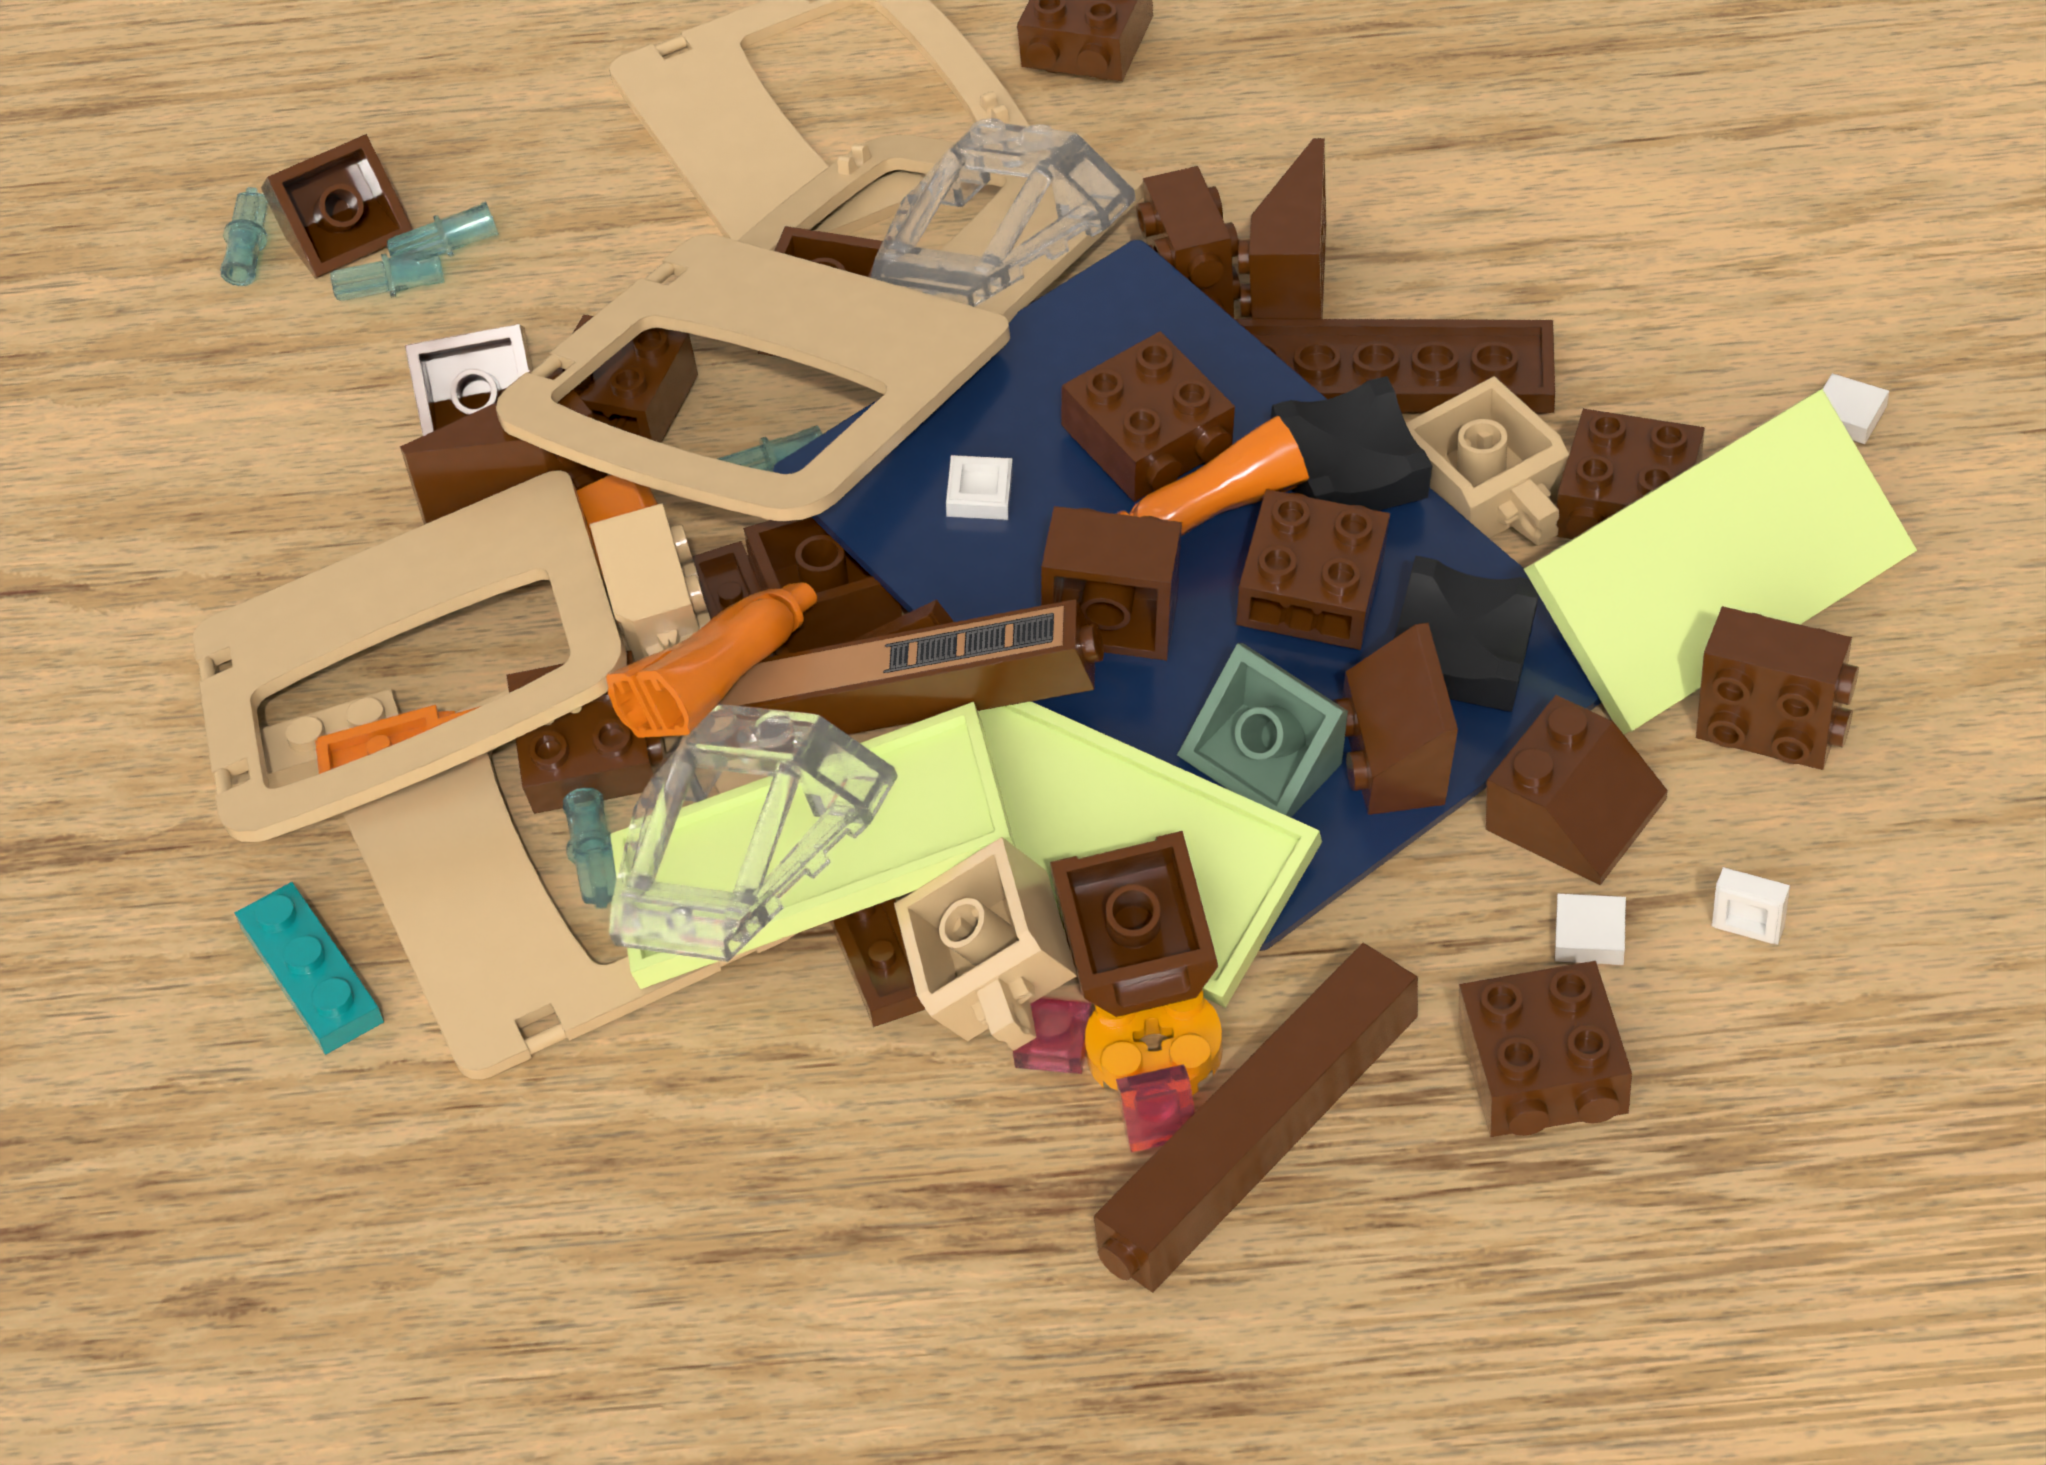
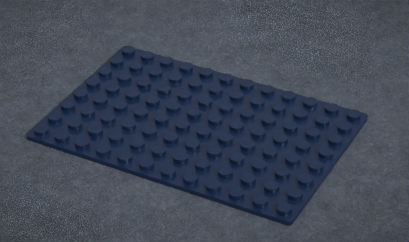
M1132 240L1018 311L1011 322H1009L1010 340L836 504L811 518L908 612L937 599L953 621L957 622L1041 606V566L1053 507L1090 508L1098 512L1113 514L1124 510L1129 514L1133 506L1144 498L1142 497L1134 502L1061 425L1063 384L1161 331L1235 406L1233 444L1263 423L1269 421L1273 404L1289 400L1311 402L1327 398L1148 244L1141 240ZM878 400L777 462L773 467V472L792 474L803 469ZM951 455L1012 458L1013 473L1008 520L946 517V498ZM1204 462L1198 465L1197 467L1191 469L1190 471L1184 473L1183 475L1179 476L1177 480L1196 471L1197 469L1207 464V462ZM1429 487V494L1426 499L1379 510L1390 513L1385 555L1361 650L1236 625L1239 584L1262 505V501L1216 515L1181 536L1178 602L1167 661L1104 653L1103 661L1095 662V690L1031 702L1225 788L1177 756L1237 643L1247 645L1334 701V699L1343 697L1346 671L1394 639L1415 555L1436 559L1454 570L1476 577L1488 579H1511L1517 577L1529 579L1521 565ZM1293 489L1292 491L1286 493H1295V491ZM1540 596L1538 597L1536 613L1512 712L1450 699L1458 733L1445 805L1368 815L1362 790L1352 791L1349 784L1346 756L1347 752L1352 751L1349 739L1345 737L1342 764L1291 817L1319 830L1322 843L1259 951L1272 947L1486 789L1487 779L1555 695L1590 711L1602 703Z

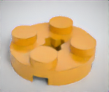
M1203 990L1197 998L1118 1017L1095 1005V1010L1088 1019L1085 1029L1088 1066L1094 1079L1103 1088L1104 1081L1110 1088L1119 1091L1121 1100L1142 1107H1163L1180 1103L1199 1092L1198 1083L1207 1078L1211 1070L1214 1076L1221 1064L1223 1043L1220 1019L1214 1007L1204 998ZM1150 1034H1161L1169 1038L1162 1041V1050L1148 1051L1146 1043L1138 1041Z

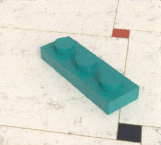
M293 882L234 912L241 930L325 1055L384 1023L377 1004Z

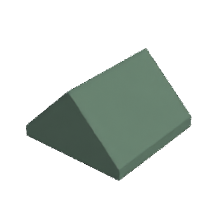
M1237 643L1177 756L1228 790L1291 818L1342 764L1348 711L1247 645Z

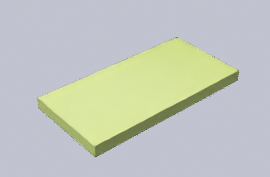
M1823 389L1530 564L1524 568V571L1611 719L1621 732L1625 734L1640 727L1701 687L1704 651L1722 606L1800 625L1908 557L1917 549Z
M1031 701L978 711L982 719L1016 848L1047 871L1063 928L1064 924L1051 878L1050 862L1074 856L1080 859L1155 841L1158 836L1183 831L1218 962V968L1202 990L1204 998L1226 1008L1322 843L1320 831Z
M974 702L610 834L630 971L640 989L913 892L1001 837L1016 847L982 719Z

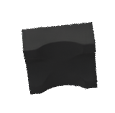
M1387 376L1366 381L1359 387L1330 399L1311 402L1289 400L1272 405L1271 419L1278 415L1289 428L1304 458L1309 475L1307 481L1297 485L1294 489L1295 493L1346 505H1361L1377 511L1428 498L1433 466L1425 450L1416 443L1401 413L1395 390Z
M1415 555L1394 638L1415 624L1429 623L1449 699L1512 712L1539 594L1530 579L1527 578L1488 579L1476 577L1454 570L1436 559Z

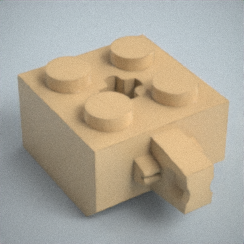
M1493 376L1406 423L1414 440L1425 450L1433 466L1430 488L1489 539L1510 527H1514L1537 546L1558 535L1559 528L1556 524L1559 519V509L1554 503L1557 502L1558 490L1569 453L1561 436L1496 377Z
M663 503L590 524L613 613L619 622L621 631L624 632L628 649L632 651L635 662L679 644L711 620L683 525L679 524L670 527Z
M1003 837L894 903L917 997L932 1018L966 1041L989 1029L994 1038L998 1041L1006 1042L1008 1048L1014 1051L1037 1038L1030 1004L1077 976L1047 871Z

